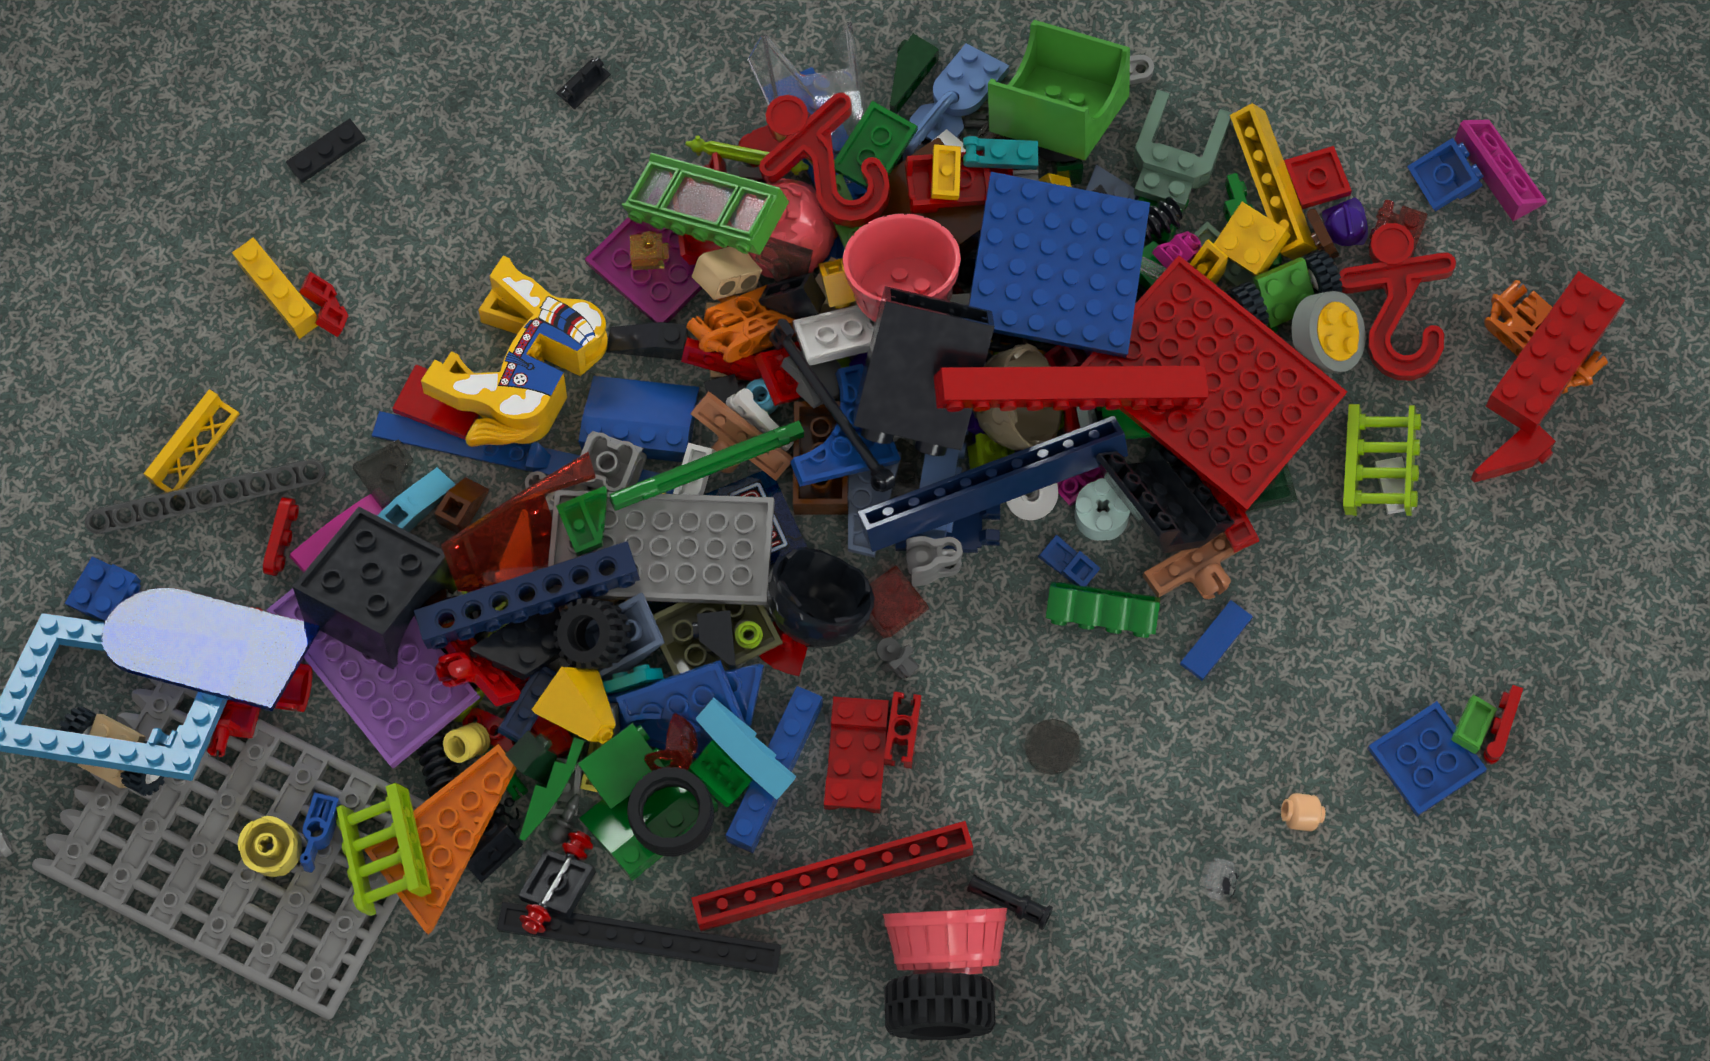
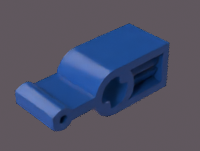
M314 792L302 830L307 846L305 852L300 856V862L305 872H313L318 850L325 849L332 840L337 825L336 817L338 814L336 807L341 805L339 798ZM318 830H321V831H322V834H321L320 836H318V837H313V836H312V834H313L315 831H318Z

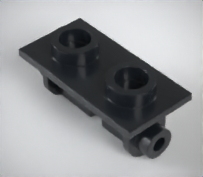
M598 57L591 59L556 94L573 109H576L611 74L602 67L604 63Z

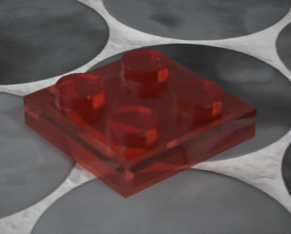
M896 565L870 583L875 601L869 621L882 638L892 637L929 610L927 603Z

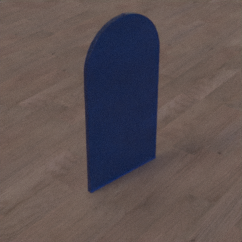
M155 588L139 592L115 607L104 623L102 645L109 660L125 672L273 711L318 634L320 626L181 589Z

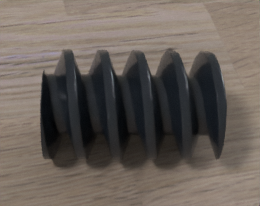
M1171 196L1167 197L1165 202L1162 200L1157 202L1156 207L1153 205L1149 207L1145 240L1149 244L1153 242L1152 234L1158 239L1162 238L1161 229L1170 234L1171 224L1176 229H1180L1179 220L1183 219L1182 212L1177 202Z
M445 735L430 738L416 750L417 755L421 756L419 763L421 766H424L422 774L427 777L425 784L430 787L428 789L430 797L457 777L452 776V774L458 770V767L449 766V763L453 761L446 756L443 740Z

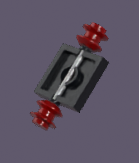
M576 831V833L570 832L568 834L571 842L562 844L566 856L545 849L518 896L521 901L531 904L526 906L528 915H521L519 918L523 923L522 928L532 934H537V932L543 933L545 928L542 923L551 921L548 911L569 919L595 875L596 870L594 866L578 861L586 860L585 849L591 850L593 848V844L590 842L591 838L584 832Z

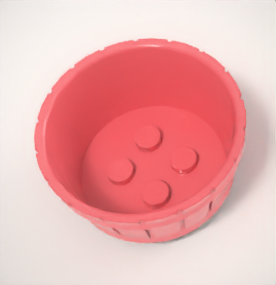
M914 214L883 216L859 228L846 244L843 253V267L846 280L854 293L855 301L861 311L876 323L885 286L950 301L953 286L959 274L961 261L958 243L950 231L932 219Z
M1007 908L883 914L884 925L887 929L897 970H913V974L951 972L971 975L982 974L983 967L999 965L1005 921H1007Z

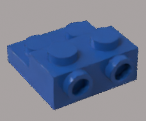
M1451 138L1407 166L1435 212L1457 198L1461 200L1483 186L1480 182V179L1484 177L1476 163L1472 166L1469 164L1466 158L1471 156L1463 142L1457 144L1454 138Z
M91 557L65 604L100 622L120 623L126 616L128 602L131 598L134 599L140 591L141 585L139 583L141 580L137 575L114 564L109 565L95 557Z

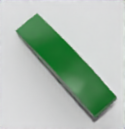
M574 737L567 761L556 760L554 762L548 785L545 786L539 783L535 785L519 839L525 841L547 817L559 800L577 767L586 739Z

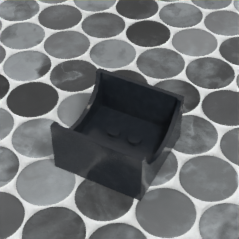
M361 507L355 510L292 586L305 623L391 669H394L398 664L399 646L409 623L415 616L414 610L420 609L432 595L440 590L447 589L449 593L454 594L458 589L448 552Z

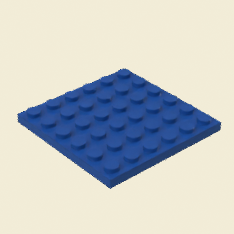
M991 172L968 306L992 311L995 326L993 333L1126 358L1129 350L1150 202Z

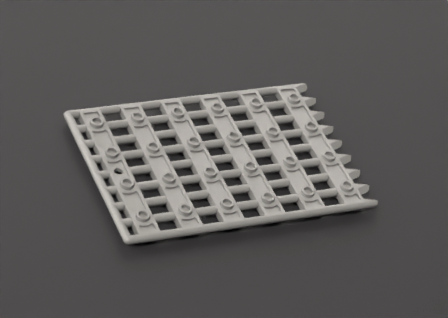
M154 666L147 668L146 676L156 688L154 690L140 688L132 691V700L140 707L141 713L125 712L119 714L117 718L119 723L146 736L145 741H148L153 728H161L164 733L172 719L184 724L188 714L178 708L186 695L195 699L199 688ZM258 718L253 738H248L246 743L233 736H229L227 746L240 752L232 767L211 757L212 755L207 752L206 748L192 781L164 777L165 783L163 786L159 785V790L157 792L153 791V794L150 796H143L128 787L119 788L94 774L92 775L99 781L97 787L79 785L75 788V796L85 808L83 811L66 809L60 813L62 823L71 832L69 835L53 833L46 837V845L56 857L54 860L35 859L32 862L34 870L327 1020L334 1017L398 902L399 896L397 894L388 896L383 905L375 901V915L377 916L369 931L363 928L369 915L360 912L355 907L353 902V895L355 894L353 884L349 889L328 878L336 863L347 869L349 868L347 857L342 854L343 837L337 825L329 846L318 850L313 872H305L302 865L297 863L290 871L295 875L287 889L269 881L265 875L250 869L244 864L242 859L239 864H236L217 853L225 839L238 845L240 834L231 830L239 815L251 821L264 816H273L295 827L301 814L307 816L310 807L307 804L315 790L325 795L339 798L341 805L352 809L355 813L372 806L370 802L377 790L387 794L385 786L390 785V783ZM281 742L302 752L294 767L273 757ZM267 766L288 776L280 791L259 781ZM329 766L350 776L343 790L321 780ZM205 767L226 776L218 791L197 781ZM253 790L274 800L267 815L245 805ZM129 791L150 801L142 816L121 806ZM191 791L212 801L205 815L183 805ZM409 793L414 811L425 800ZM386 812L373 817V819L385 824L383 829L390 827L393 823L392 814L390 815ZM115 815L136 825L128 840L107 830ZM177 815L198 825L190 840L169 830ZM321 830L319 831V833H318V835H317L316 837H318V836H320V835L322 834V831H321ZM359 831L360 838L367 836V834ZM298 832L302 838V846L306 848L307 841L304 834ZM101 840L122 850L113 865L92 855ZM163 840L184 850L176 865L155 855ZM268 843L266 848L272 850L274 845ZM369 856L366 858L365 864L373 862ZM149 864L169 874L162 889L141 880ZM211 864L232 874L224 889L203 879ZM86 865L107 875L99 890L78 880ZM380 871L368 876L371 891L389 884ZM259 888L281 899L273 914L251 903ZM322 888L344 899L336 914L314 903ZM134 889L155 899L147 914L126 904ZM196 889L218 899L210 914L189 904ZM245 913L267 924L259 939L237 928ZM308 913L330 924L322 939L300 928ZM182 914L204 924L196 939L174 929ZM231 938L252 949L245 964L223 954ZM294 938L316 949L308 964L286 953ZM359 938L363 942L354 956L349 951L355 940ZM280 963L302 974L294 989L272 979ZM345 963L349 967L340 981L335 976L342 964ZM330 988L335 992L328 1005L325 1006L321 1004V1001Z

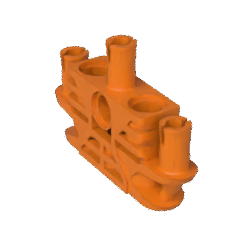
M1515 280L1501 295H1492L1491 316L1485 318L1484 324L1490 333L1518 357L1553 307L1535 291H1532L1522 303L1514 308L1512 305L1527 293L1525 285L1523 284L1519 288L1518 286L1521 282ZM1499 316L1505 320L1504 323L1498 320ZM1595 351L1581 365L1562 394L1567 393L1568 387L1592 385V377L1603 366L1608 364L1607 358L1603 355L1599 359L1598 357L1602 353Z
M765 285L740 296L732 295L717 299L721 303L708 308L705 312L704 320L699 316L693 317L687 323L686 328L698 339L701 350L705 352H721L724 354L723 360L730 363L774 346L769 336L779 319L787 320L793 330V320L796 319L760 304L759 299L767 286Z

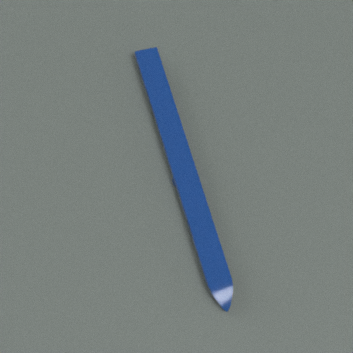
M379 411L372 437L525 471H539L552 477L567 476L574 479V471L580 455L544 448L538 442H533L531 445L511 443L506 445L470 447L462 438L407 417ZM643 469L638 482L660 473ZM674 489L667 491L666 494H673Z

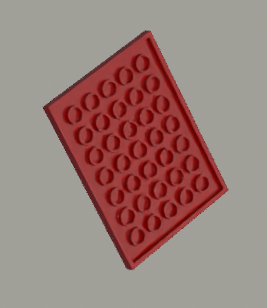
M1179 255L1135 304L1127 357L1123 358L1092 352L1081 365L1205 366L1209 397L1200 404V407L1184 409L1183 406H1174L1173 408L1162 410L1158 409V406H1148L1145 409L1134 410L1132 406H1122L1119 410L1244 512L1250 508L1347 393L1344 388Z

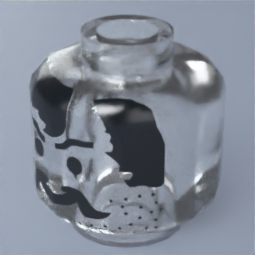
M1214 857L1213 861L1205 863L1199 886L1202 890L1207 891L1206 897L1223 901L1224 896L1231 897L1234 895L1240 875L1239 870L1234 867V862Z

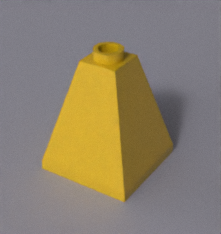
M561 667L531 709L535 714L590 742L606 743L612 738V730L616 726L605 688L597 669Z

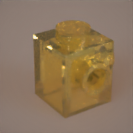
M647 231L641 235H630V260L633 270L665 268L664 259H669V245L663 242L662 233L657 234L656 232Z

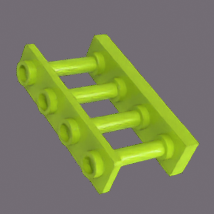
M1349 404L1343 498L1345 515L1357 516V507H1362V504H1404L1406 516H1412V507H1417L1418 492L1413 491L1414 481L1419 480V465H1414L1415 456H1420V439H1416V430H1421V414L1416 413L1415 405H1409L1408 417H1379L1362 414L1360 404ZM1366 427L1408 428L1407 442H1365V439H1361V430H1366ZM1365 453H1407L1406 468L1364 467L1360 465V455H1365ZM1364 478L1405 479V493H1362V490H1358V484Z
M396 782L385 786L387 791L385 801L355 813L344 805L336 807L338 814L336 823L343 837L342 850L347 857L349 865L347 874L353 884L355 893L353 895V902L360 912L369 916L376 914L375 901L407 889L409 892L420 897L431 894L409 790ZM385 812H391L393 823L390 827L360 838L357 827L358 823ZM393 837L397 838L399 849H397L396 853L365 864L363 849ZM399 863L403 864L405 873L403 879L371 891L369 875Z

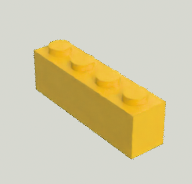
M254 237L232 252L241 269L299 339L318 326L315 324L317 315Z

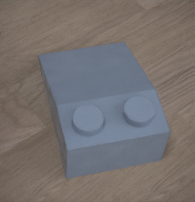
M639 593L618 605L622 609L620 614H626L628 618L625 623L631 627V631L627 632V637H631V641L626 643L625 647L628 650L626 654H620L621 660L618 663H612L613 666L610 668L597 669L602 681L612 680L613 674L629 671L665 643L643 593ZM594 619L588 624L585 631V640L590 649L597 644L600 636L599 626Z

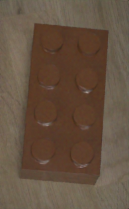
M806 401L794 402V422L799 420L804 430V437L794 441L793 458L808 453L823 444L834 430L837 422L824 404L813 408ZM835 401L840 407V401ZM793 471L794 515H848L849 475L800 487Z

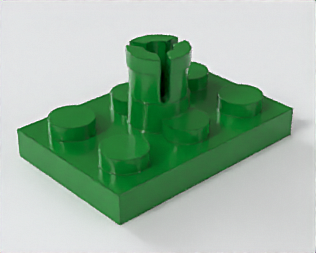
M872 101L835 158L836 173L842 174L843 177L867 189L868 185L863 179L861 170L863 161L870 157L879 159L889 176L916 134L918 126Z

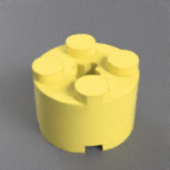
M264 816L251 821L243 828L238 839V850L244 864L250 869L269 877L284 876L296 866L300 859L302 838L290 824L273 816ZM268 843L274 845L272 850L266 848Z

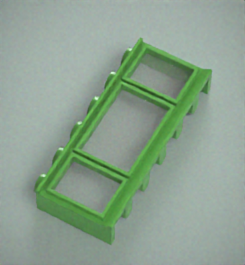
M651 153L647 166L626 203H622V206L627 211L628 217L636 223H649L660 230L666 228L681 236L687 234L702 242L708 240L723 248L729 246L736 248L744 254L750 252L760 255L789 201L779 187Z

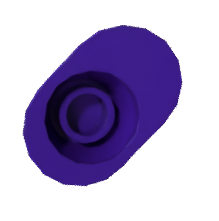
M1356 197L1322 211L1324 226L1333 244L1341 246L1365 244L1368 237L1367 220L1364 208Z

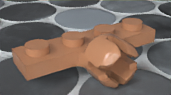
M709 391L691 412L692 416L719 437L711 447L716 452L763 434ZM780 447L749 460L776 481L791 464L790 462L793 457ZM739 464L723 469L721 472L732 473Z
M1222 532L1202 547L1182 550L1143 573V578L1157 597L1163 596L1183 583L1191 582L1201 596L1209 600L1215 598V592L1220 595L1229 587L1231 579L1222 568L1221 562L1237 552L1234 553Z

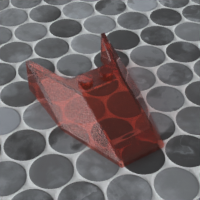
M589 452L513 496L441 544L458 592L475 591L548 567L552 515L545 494L595 479L596 476Z

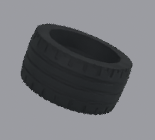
M663 767L662 769L659 768L651 773H647L636 783L629 797L627 814L633 834L646 849L661 856L675 857L694 851L706 840L714 821V806L709 790L697 776L685 769ZM666 787H681L688 790L696 798L699 806L698 819L695 825L687 833L675 838H662L653 834L646 827L643 819V808L647 799L656 791Z

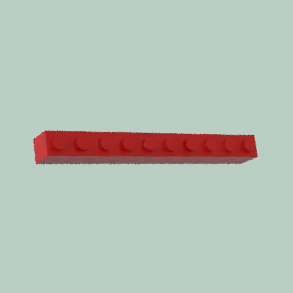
M1205 366L941 368L934 375L937 408H946L948 412L961 411L963 408H973L976 412L987 411L990 408L1012 411L1024 407L1028 411H1038L1043 409V407H1053V410L1056 411L1067 410L1070 407H1079L1080 410H1092L1096 407L1117 410L1122 408V406H1132L1134 410L1145 409L1148 406H1158V409L1162 410L1170 409L1174 406H1183L1184 409H1195L1200 407V404L1209 397Z
M966 821L691 897L700 931H705L972 856L973 844Z

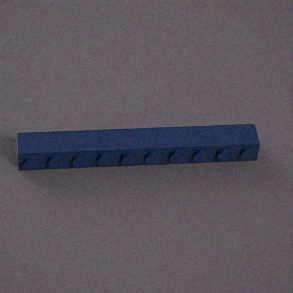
M1115 416L858 511L863 534L871 551L874 552L1098 468L1096 460L1098 453L1117 451L1123 457H1127L1125 433Z

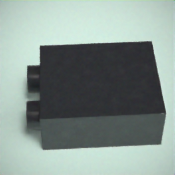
M885 286L853 409L854 426L862 428L861 436L881 444L892 443L894 435L915 440V449L933 456L946 455L947 448L961 451L973 408H963V410L957 412H948L946 408H937L934 375L941 368L984 367L995 327L992 311Z

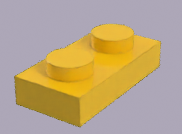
M934 144L931 198L959 199L961 146Z

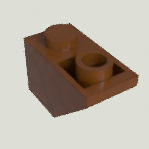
M465 477L447 491L436 509L434 515L438 523L463 536L487 496L489 489Z

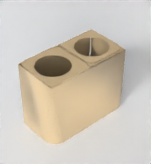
M727 247L703 253L697 260L692 278L713 300L755 290L762 269L749 254L741 253L733 247Z

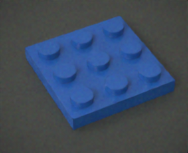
M1438 701L1385 734L1367 748L1417 817L1487 770L1477 754H1473L1451 740L1456 726Z

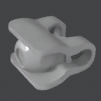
M926 536L908 538L906 540V561L908 572L911 574L912 587L927 585L938 578L956 575L962 567L961 557L963 551L961 543L953 537L933 539ZM947 545H950V546L955 547L956 551L953 550V549H943V548H944L945 546H947ZM956 564V565H955L953 568H951V569L945 568L946 566H951V565Z

